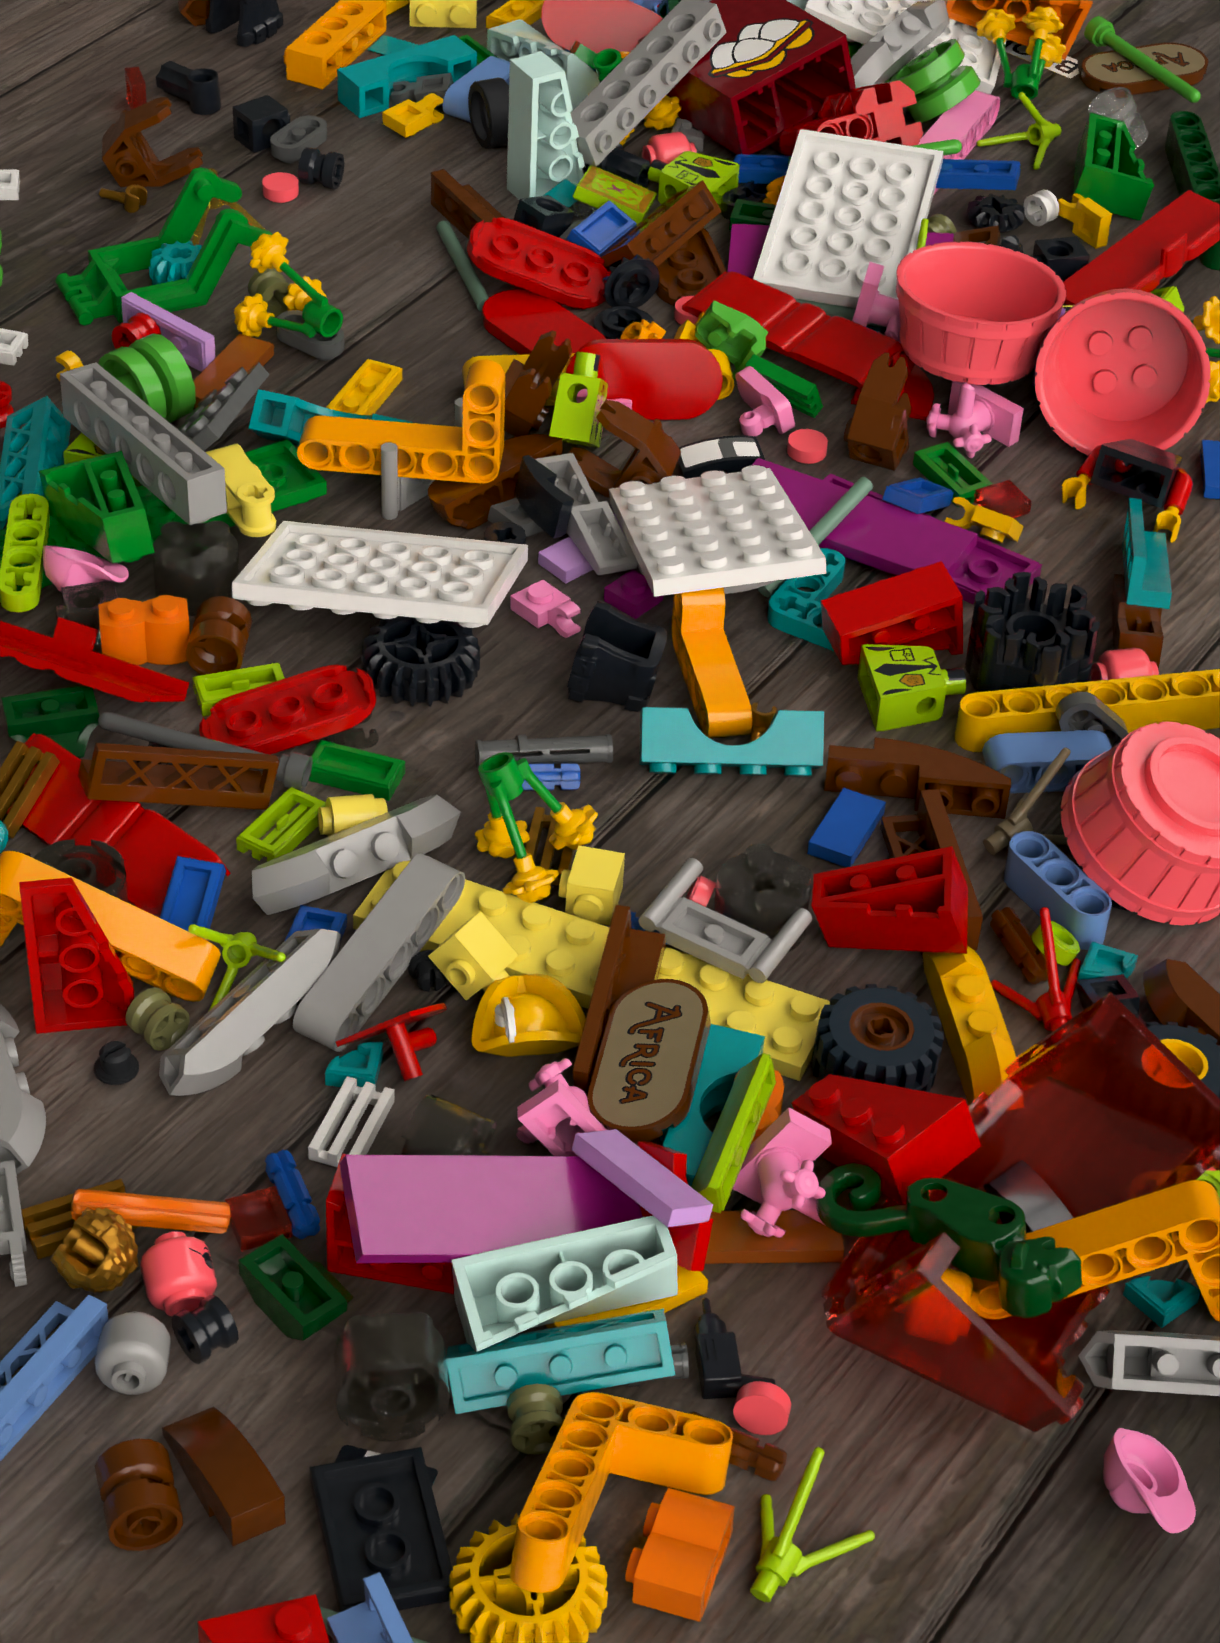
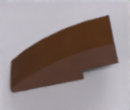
M1114 574L1112 599L1114 650L1127 648L1142 649L1149 657V660L1154 661L1159 669L1164 638L1160 623L1162 608L1126 604L1124 575Z
M211 1407L162 1428L165 1440L208 1516H216L232 1546L286 1524L284 1494L251 1444L239 1429L218 1409Z

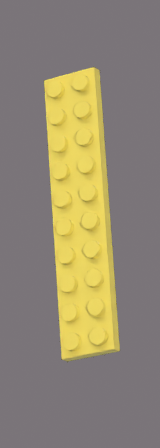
M410 861L399 862L393 868L383 873L353 914V929H358ZM465 879V885L459 900L420 952L435 950L451 934L481 911L519 955L504 969L510 976L528 974L551 976L571 991L581 1007L589 1009L610 927L535 902L528 903L517 896L504 894L502 891ZM665 947L658 979L680 980L696 987L706 999L711 1024L765 1036L763 1053L771 1056L774 1070L779 1071L781 1075L797 1081L801 1080L812 1059L821 1011L825 1005H830V1001L768 980L764 983H758L749 974L744 979H741L695 956Z

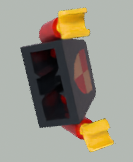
M1127 439L1095 447L1076 472L1077 477L1068 478L1063 482L1062 503L1064 504L1070 497H1075V509L1083 508L1086 505V486L1092 484L1131 498L1142 499V502L1159 508L1164 507L1165 511L1157 515L1153 532H1158L1160 529L1170 530L1172 532L1170 542L1172 543L1177 539L1181 525L1180 515L1183 514L1188 502L1193 482L1185 469L1180 468L1183 459L1181 456L1136 440Z

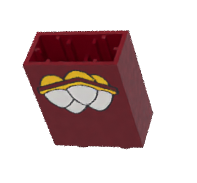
M711 0L709 2L717 4L727 33L667 93V96L679 98V105L681 106V110L678 112L679 118L692 122L693 127L699 131L701 130L733 153L752 155L779 140L786 128L818 118V112L826 96L851 92V89L856 88L846 34L787 0ZM644 36L643 38L639 39V40H638V44H639L646 36Z

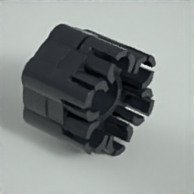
M1029 572L1014 573L1012 578H1008L1005 582L1004 588H987V594L980 590L975 596L965 661V669L970 674V680L975 692L1089 682L1100 623L1095 621V616L1086 610L1087 592L1080 586L1073 584L1067 609L1064 608L1067 584L1055 583L1050 587L1046 605L1044 603L1048 584L1046 580L1039 576L1033 580L1031 598H1027L1031 573Z

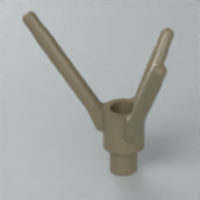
M1065 747L1060 751L1030 793L1026 792L1023 794L1011 815L996 825L994 833L983 840V844L990 854L995 855L1005 847L1008 849L1009 842L1016 833L1033 831L1032 824L1027 818V813L1071 752L1068 748ZM1042 834L1054 845H1068L1066 842L1068 839L1064 835Z

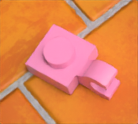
M541 580L510 595V609L536 628L549 624L565 638L580 632V626L571 620L572 617L581 613L579 606L545 580Z

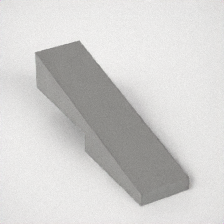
M568 453L536 458L535 460L557 474L555 486L574 499L566 532L597 575L636 569L638 565L637 559L608 502H598L574 454Z

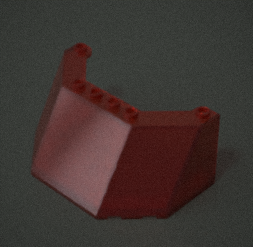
M1110 992L1020 1054L1004 1070L1009 1076L989 1096L983 1091L968 1106L981 1147L942 1178L986 1192L983 1187L985 1183L1013 1163L1023 1160L1049 1185L1072 1217L1076 1218L1186 1181L1197 1180L1211 1167L1217 1171L1220 1170V1099ZM929 1190L930 1201H939L947 1196L942 1190ZM888 1197L880 1209L901 1204ZM1000 1218L996 1224H1002ZM900 1230L877 1236L860 1237L822 1289L821 1295L826 1300L823 1303L824 1314L829 1318L826 1321V1326L834 1335L1022 1427L1036 1432L1055 1421L1060 1425L1065 1424L1082 1407L1084 1400L1080 1397V1394L1083 1391L1084 1384L1075 1375L1067 1376L1063 1367L1065 1359L1061 1355L1066 1347L1072 1345L1085 1332L1088 1327V1323L1084 1320L1089 1311L1096 1308L1107 1297L1111 1288L1105 1285L1064 1298L1061 1301L1052 1302L1049 1312L1036 1317L1021 1318L1011 1315L995 1320L985 1319L972 1310L941 1279L947 1268L962 1272L950 1264L960 1250V1247L945 1232L922 1245L911 1241L908 1230Z

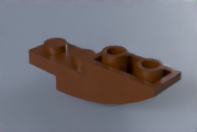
M875 737L873 749L829 745L824 791L841 792L843 788L865 795L915 799L914 811H918L921 790L939 789L947 814L1005 819L1011 779L988 766L949 751L912 742Z

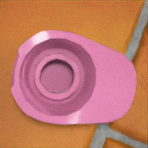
M43 546V568L45 575L60 592L86 596L93 593L103 580L122 583L128 579L129 572L124 565L111 563L85 551L61 546Z
M1119 1428L1105 1451L1103 1464L1104 1482L1113 1501L1119 1508L1130 1513H1151L1156 1522L1169 1533H1179L1189 1528L1194 1522L1196 1509L1186 1479L1176 1458L1155 1438L1137 1431Z

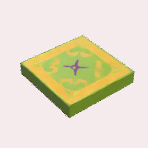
M590 165L578 183L573 197L597 209L606 202L611 201L638 225L644 220L652 207L657 193Z

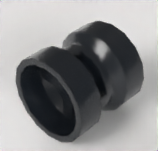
M306 147L300 156L298 166L299 181L309 185H313L318 181L325 188L338 189L344 174V156L342 153L329 152L321 154L316 148Z

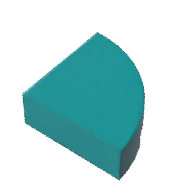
M1092 942L1080 969L1078 980L1123 974L1127 979L1136 967L1138 955Z
M383 1042L362 1043L357 1045V1050L349 1052L340 1058L339 1056L333 1058L325 1071V1085L342 1087L348 1076L357 1079V1086L363 1088L366 1082L373 1083L376 1086L383 1057Z
M1141 1276L1125 1283L1123 1292L1125 1298L1161 1328L1197 1304L1201 1293L1197 1287L1184 1280L1176 1278L1174 1283L1165 1280H1150L1151 1276Z

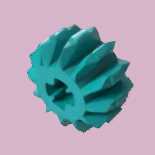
M176 240L175 244L163 243L161 249L153 250L149 266V277L152 280V285L185 279L202 245H193L192 241L180 243Z

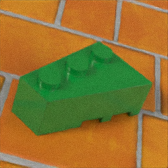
M1094 113L1089 114L1077 148L1073 194H1080L1084 198L1089 197L1111 213L1141 221L1154 183L1151 178L1145 177L1143 173L1145 164L1142 159L1136 158L1134 154L1136 145L1123 121Z
M122 451L39 471L45 498L49 504L50 516L111 563L121 561L134 562L145 555L155 553L146 511Z

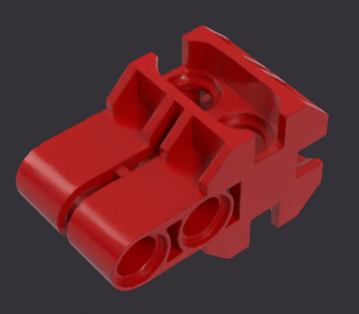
M897 80L851 89V92L826 96L818 112L819 119L788 127L782 132L779 140L781 151L784 155L792 156L800 129L906 146L918 145L923 136L921 121L906 125L902 109L903 107L917 104L915 92L903 82Z

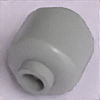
M127 1312L114 1316L106 1322L99 1335L95 1356L96 1374L101 1382L111 1390L125 1395L143 1394L159 1386L167 1373L171 1350L170 1333L165 1325L155 1317L143 1312Z

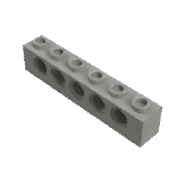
M681 0L571 112L572 122L577 126L579 136L576 138L578 150L583 155L584 163L597 167L727 33L717 4L702 0Z
M97 362L60 373L63 417L106 454L122 451L131 475L189 525L204 523L212 517L227 513L224 467Z

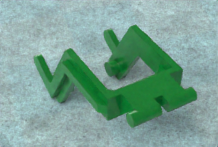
M195 168L191 171L158 237L88 250L89 264L82 274L69 276L66 273H61L56 277L55 282L79 323L85 326L91 324L95 318L114 315L118 323H122L121 297L130 292L168 312L203 306L207 304L238 243L251 247L252 243L258 240L260 235H272V233L248 225L247 218L240 211L234 209L221 210L216 216L215 222L185 279L127 290L119 275L149 269L152 251L161 249L163 243L171 245L175 244L176 240L180 243L190 241L213 197L230 203H234L241 198L242 190L237 183L219 178L209 169Z

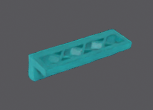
M48 396L7 416L0 464L1 522L8 519L10 504L21 490V495L39 494L45 497L39 474L40 470L65 465L63 452L69 445L71 423L63 417L61 411Z
M1129 498L1122 540L1126 604L1169 609L1172 589L1166 534L1144 531L1142 499Z
M664 1308L516 1334L478 1352L468 1343L448 1346L446 1356L455 1414L505 1406L510 1394L518 1388L531 1384L550 1385L556 1388L562 1396L676 1375Z

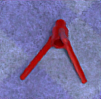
M1042 907L1039 912L1049 985L1048 992L1042 994L1036 1002H1033L997 980H992L991 985L995 991L1027 1010L1035 1019L1043 1021L1045 1029L1052 1032L1055 1043L1057 1045H1064L1074 1039L1070 1027L1073 1021L1071 1001L1079 976L1081 960L1078 958L1072 960L1062 992L1059 984L1050 912L1047 907Z

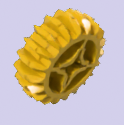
M517 1513L511 1520V1526L505 1527L493 1519L489 1527V1535L474 1531L473 1537L470 1539V1547H460V1552L456 1558V1565L453 1566V1570L450 1572V1588L452 1591L450 1592L449 1604L452 1613L456 1614V1625L460 1633H470L471 1643H587L589 1633H597L601 1625L602 1613L607 1608V1572L605 1571V1566L599 1564L600 1555L597 1552V1546L586 1547L584 1535L563 1584L558 1589L545 1593H530V1591L522 1589L513 1583L510 1577L519 1518Z

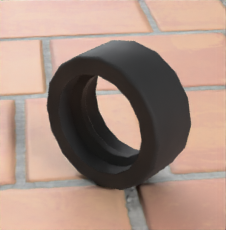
M499 77L473 82L468 94V107L472 129L477 141L485 149L508 146L509 85L503 78Z

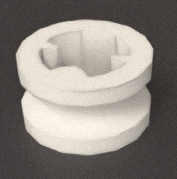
M1042 189L1026 197L1024 200V214L1027 220L1035 226H1042L1056 219L1059 215L1057 198L1048 190Z

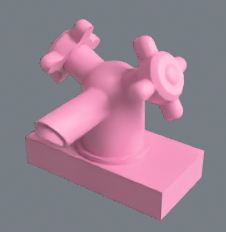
M869 262L852 321L865 327L870 323L887 327L885 335L901 343L899 338V300L879 294L877 289L884 266Z
M952 381L948 408L949 415L942 414L941 404L935 403L926 418L930 437L936 438L937 429L947 430L955 438L953 444L956 447H964L966 455L969 458H973L975 452L979 451L984 444L991 442V438L1008 447L1018 442L1024 408L982 385Z
M563 1059L560 1062L554 1061L551 1064L542 1066L540 1071L535 1074V1078L529 1082V1088L532 1092L543 1084L546 1088L517 1107V1119L523 1124L517 1129L518 1139L527 1144L539 1140L554 1156H577L572 1151L576 1133L607 1130L590 1113L588 1097L585 1092L577 1086H569L561 1074L572 1065L569 1059Z
M789 1107L750 1145L733 1190L761 1204L757 1213L743 1209L741 1218L748 1223V1226L755 1233L766 1237L775 1236L781 1238L784 1236L786 1231L775 1225L782 1211L790 1210L791 1208L824 1224L817 1213L816 1199L823 1198L826 1192L819 1186L818 1178L813 1172V1161L832 1144L830 1129Z

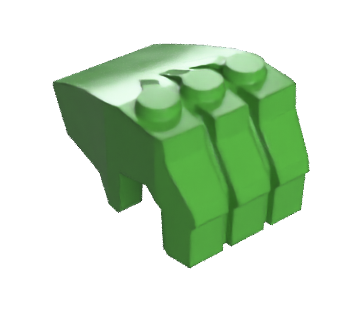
M717 301L711 303L696 325L695 337L707 349H716L724 352L729 362L734 364L736 369L732 375L735 380V374L745 368L744 365L751 356L755 354L760 357L766 349V335L768 331L749 315Z

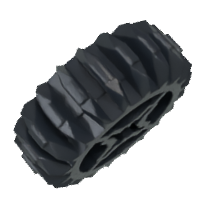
M398 616L393 618V620L380 619L379 626L370 627L369 635L364 638L362 669L371 677L374 689H379L380 697L393 696L395 704L403 700L410 701L412 707L417 702H425L431 707L433 701L438 700L448 704L450 696L462 697L464 689L472 688L473 681L478 676V671L480 670V646L478 645V638L473 636L472 628L463 627L458 622L441 620L436 623H422L414 617Z

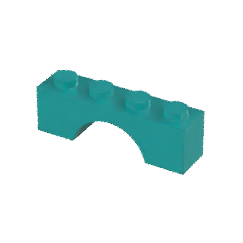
M452 35L337 69L338 101L359 118L389 109V98L391 92H394L393 83L399 81L413 83L417 81V77L451 73L453 83H455L477 66V52L456 35Z
M258 389L248 429L262 438L279 442L288 439L293 445L299 446L304 424L309 418L314 416L413 422L378 414L357 415L306 402L297 397Z
M642 707L640 711L639 765H649V773L673 774L676 773L677 766H695L694 774L718 775L722 774V767H740V775L763 776L767 775V768H785V776L808 777L812 776V769H819L823 766L824 711L779 710L774 714L768 729L761 737L743 745H725L705 736L694 723L688 708Z
M714 1024L710 1025L690 1110L679 1125L674 1128V1124H671L668 1128L662 1130L663 1135L660 1136V1141L664 1142V1147L687 1154L686 1178L690 1187L713 1134L704 1122L713 1114L723 1110L738 1071L763 1053L765 1036Z

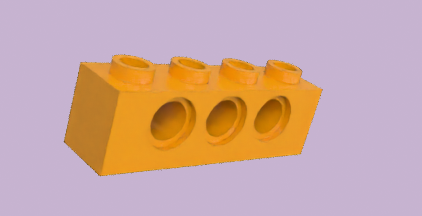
M386 0L338 1L294 42L287 46L283 57L284 64L286 65L287 80L324 89L337 77V69L349 66L386 32Z

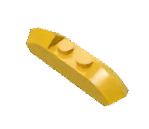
M968 945L967 954L923 952L924 971L971 1112L1008 1111L1025 1108L1016 1054L980 956Z

